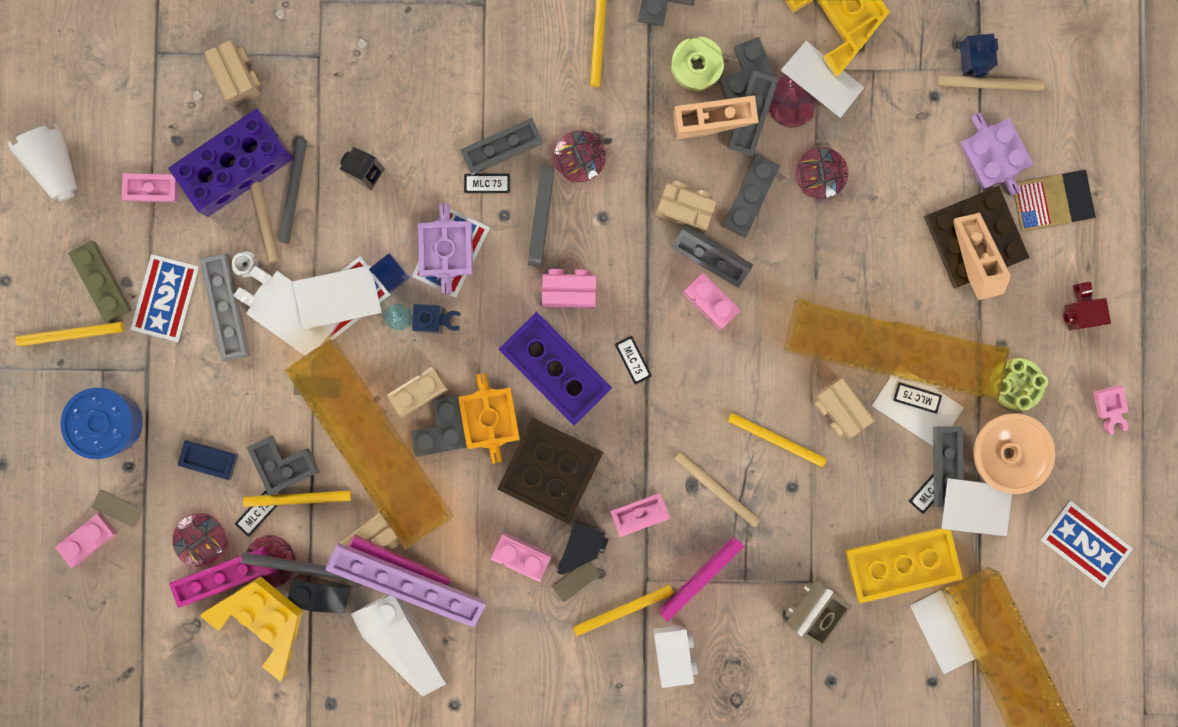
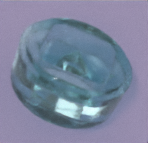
M393 304L387 308L384 319L391 329L401 331L411 324L412 314L406 306Z

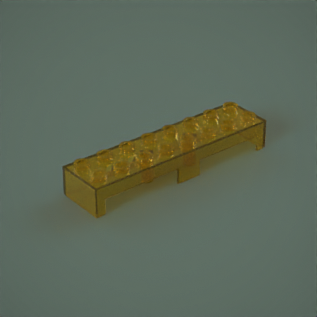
M800 298L794 302L783 352L976 398L999 400L1010 347L983 344L924 330V327L899 321H885L813 304L809 300Z
M329 339L284 369L405 550L454 516L336 340Z
M987 567L942 589L941 591L1007 727H1075L1000 571Z

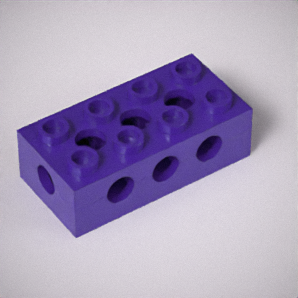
M256 108L168 169L197 212L209 217L251 189L250 187L254 183L261 182L292 161L293 155L267 117ZM257 144V149L251 152L252 147ZM235 159L234 165L229 167L230 162ZM213 174L212 180L207 182L208 177Z
M537 311L498 349L573 426L612 389ZM535 343H540L544 346V353L540 357H532L530 354V347ZM553 362H559L563 365V372L557 377L551 376L548 372V367ZM576 380L581 383L582 391L579 395L572 396L567 392V385L570 381Z

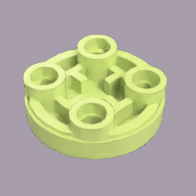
M1023 358L1009 359L1002 362L995 368L990 380L991 393L996 402L1002 407L1013 411H1026L1037 405L1048 385V379L1041 369L1032 361Z

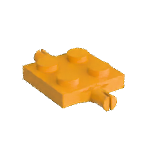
M483 373L482 378L481 374H477L479 390L471 395L458 397L467 449L477 447L489 448L491 464L503 462L500 446L506 442L520 440L511 387L499 390L489 389L487 373Z

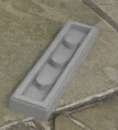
M222 253L200 258L222 361L251 356L239 301L233 296L236 292L228 254Z

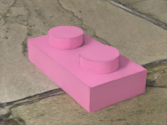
M122 174V200L126 202L178 203L179 184L173 175Z
M660 493L611 511L620 537L670 519Z
M98 513L55 548L67 564L73 568L114 537L117 532L103 514Z

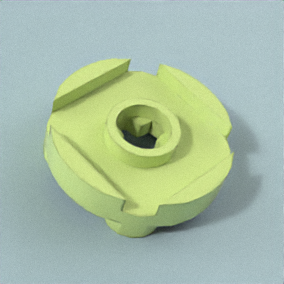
M698 37V39L689 38L677 46L672 57L671 72L675 80L682 87L696 92H703L715 85L720 79L724 63L721 49L714 41L705 37ZM699 58L702 59V66L704 68L693 69V64L690 61L692 59L695 61Z

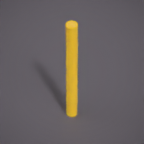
M596 0L590 78L591 87H600L607 0Z
M123 322L21 335L16 336L15 342L17 346H26L120 333L125 331V325Z
M731 412L727 419V422L820 467H823L826 463V457Z
M352 491L244 496L243 505L244 507L352 501Z
M671 585L573 626L576 636H580L674 595Z

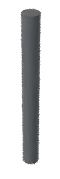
M303 139L296 140L279 242L285 244L290 243L307 141Z
M244 552L241 558L242 564L349 580L326 571V566Z

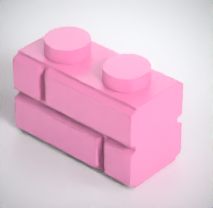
M550 269L548 274H543V308L595 309L596 275H591L590 270H575V275L564 274V270Z
M704 273L682 293L707 320H711V324L718 331L723 329L741 311Z
M503 532L491 560L499 564L505 563L506 567L540 582L552 554Z

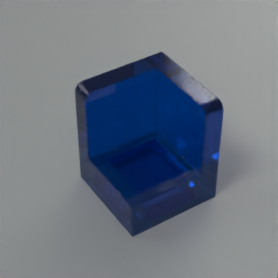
M390 253L369 268V271L376 276L388 293H392L411 278L397 259Z

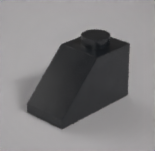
M353 147L350 152L347 151L340 161V165H342L340 170L369 190L373 189L385 170L376 157L356 147Z
M575 520L557 573L561 575L566 574L597 559L599 552L604 553L609 539L605 537V530Z
M299 574L292 579L288 599L300 609L311 612L345 613L351 586Z

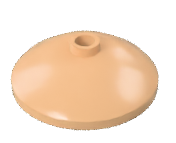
M1004 414L992 419L980 430L974 444V462L978 473L988 485L1004 493L1022 494L1038 488L1049 477L1055 463V446L1048 430L1036 419L1023 414ZM1007 448L1011 451L1009 457L1004 455V451Z

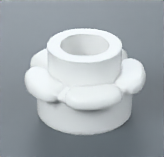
M248 251L236 254L232 260L233 271L243 277H250L249 273L254 266L258 267V260L254 258V254ZM244 262H247L246 267L243 266Z

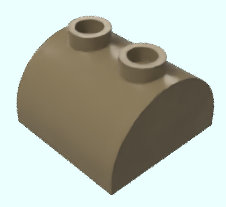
M816 580L814 584L810 582L803 588L802 595L804 598L800 604H793L788 609L786 616L789 619L785 624L802 638L822 649L852 605Z

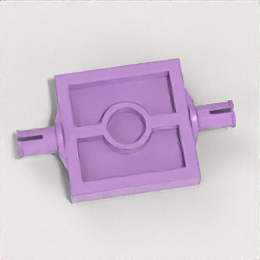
M981 112L970 117L977 132L972 137L959 143L982 190L994 184L1004 183L1010 196L1021 192L1014 177L1020 171L1034 164L1011 119L1008 118L998 124L987 126Z
M444 203L439 204L440 220L431 223H418L419 276H435L440 278L441 294H452L451 278L473 275L472 222L451 220L450 204Z

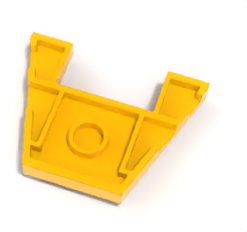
M813 0L784 1L792 13H795ZM817 0L845 42L823 58L835 78L843 72L890 13L882 0Z
M261 576L229 597L222 599L216 605L209 607L201 614V617L218 631L225 626L231 616H234L242 625L255 633L261 641L274 649L262 667L280 682L288 674L289 668L287 666L292 658V645L297 637L303 611Z

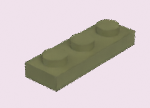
M89 241L68 253L104 322L110 323L132 311L96 242Z

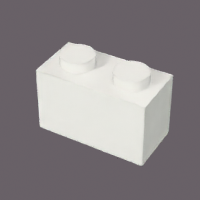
M685 625L653 629L662 688L694 684L693 675H697L698 672L696 659L690 658L689 648H694L692 632H687Z

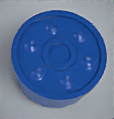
M89 388L77 393L68 401L61 415L60 426L63 439L73 452L88 459H105L122 453L135 444L140 437L143 420L138 405L126 394L107 388Z

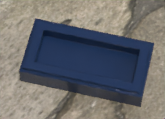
M185 440L177 466L231 480L238 454Z

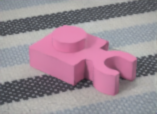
M1116 385L1094 391L1098 417L1106 418L1104 430L1108 434L1113 435V426L1119 423V428L1127 431L1128 423L1121 415L1122 413L1129 412L1124 387Z

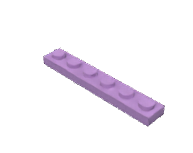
M339 542L326 564V571L471 627H475L486 606L483 599Z

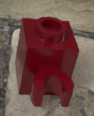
M1091 282L1073 285V292L1077 298V303L1064 305L1065 310L1063 312V319L1068 326V330L1111 324L1107 298L1093 300Z

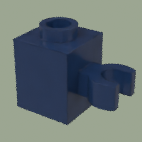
M994 33L967 36L959 44L963 75L972 74L973 77L986 76L989 74V71L998 65L996 51L999 50L998 38H995Z
M414 304L412 331L416 333L443 334V326H446L451 331H459L460 326H452L450 319L453 316H461V313L452 310L444 314V308L440 305Z

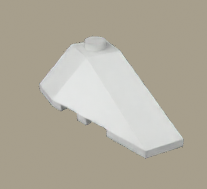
M387 594L351 613L362 637L422 697L447 684L404 600Z

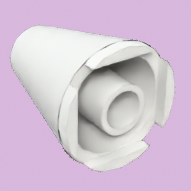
M53 124L55 129L48 130L47 126H42L16 137L18 141L16 144L9 141L7 143L9 150L51 199L58 198L62 202L75 196L74 191L78 188L60 124Z

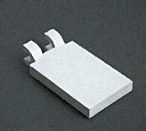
M254 266L249 275L263 284L255 295L239 287L233 296L250 306L246 312L247 315L304 356L313 360L340 322L303 330L292 280L279 271H276L271 276L262 268Z

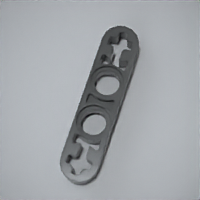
M541 164L528 265L542 266L555 166Z

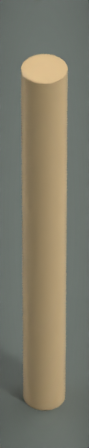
M939 75L938 86L1043 91L1045 81Z
M256 182L250 188L269 263L279 261L261 184Z
M681 451L678 452L674 457L677 463L753 528L759 524L760 519Z

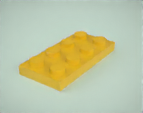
M942 527L845 550L857 602L860 604L962 580L963 577L951 530L941 529Z

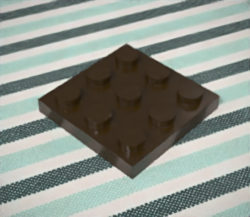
M1000 186L924 216L954 289L970 283L953 223L955 218L980 213L1006 267L1030 258Z
M532 417L497 490L569 524L604 452Z

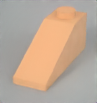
M755 96L675 106L673 112L676 140L705 136L758 123Z
M976 213L955 218L953 223L967 276L978 300L1004 294L1011 275L981 214Z

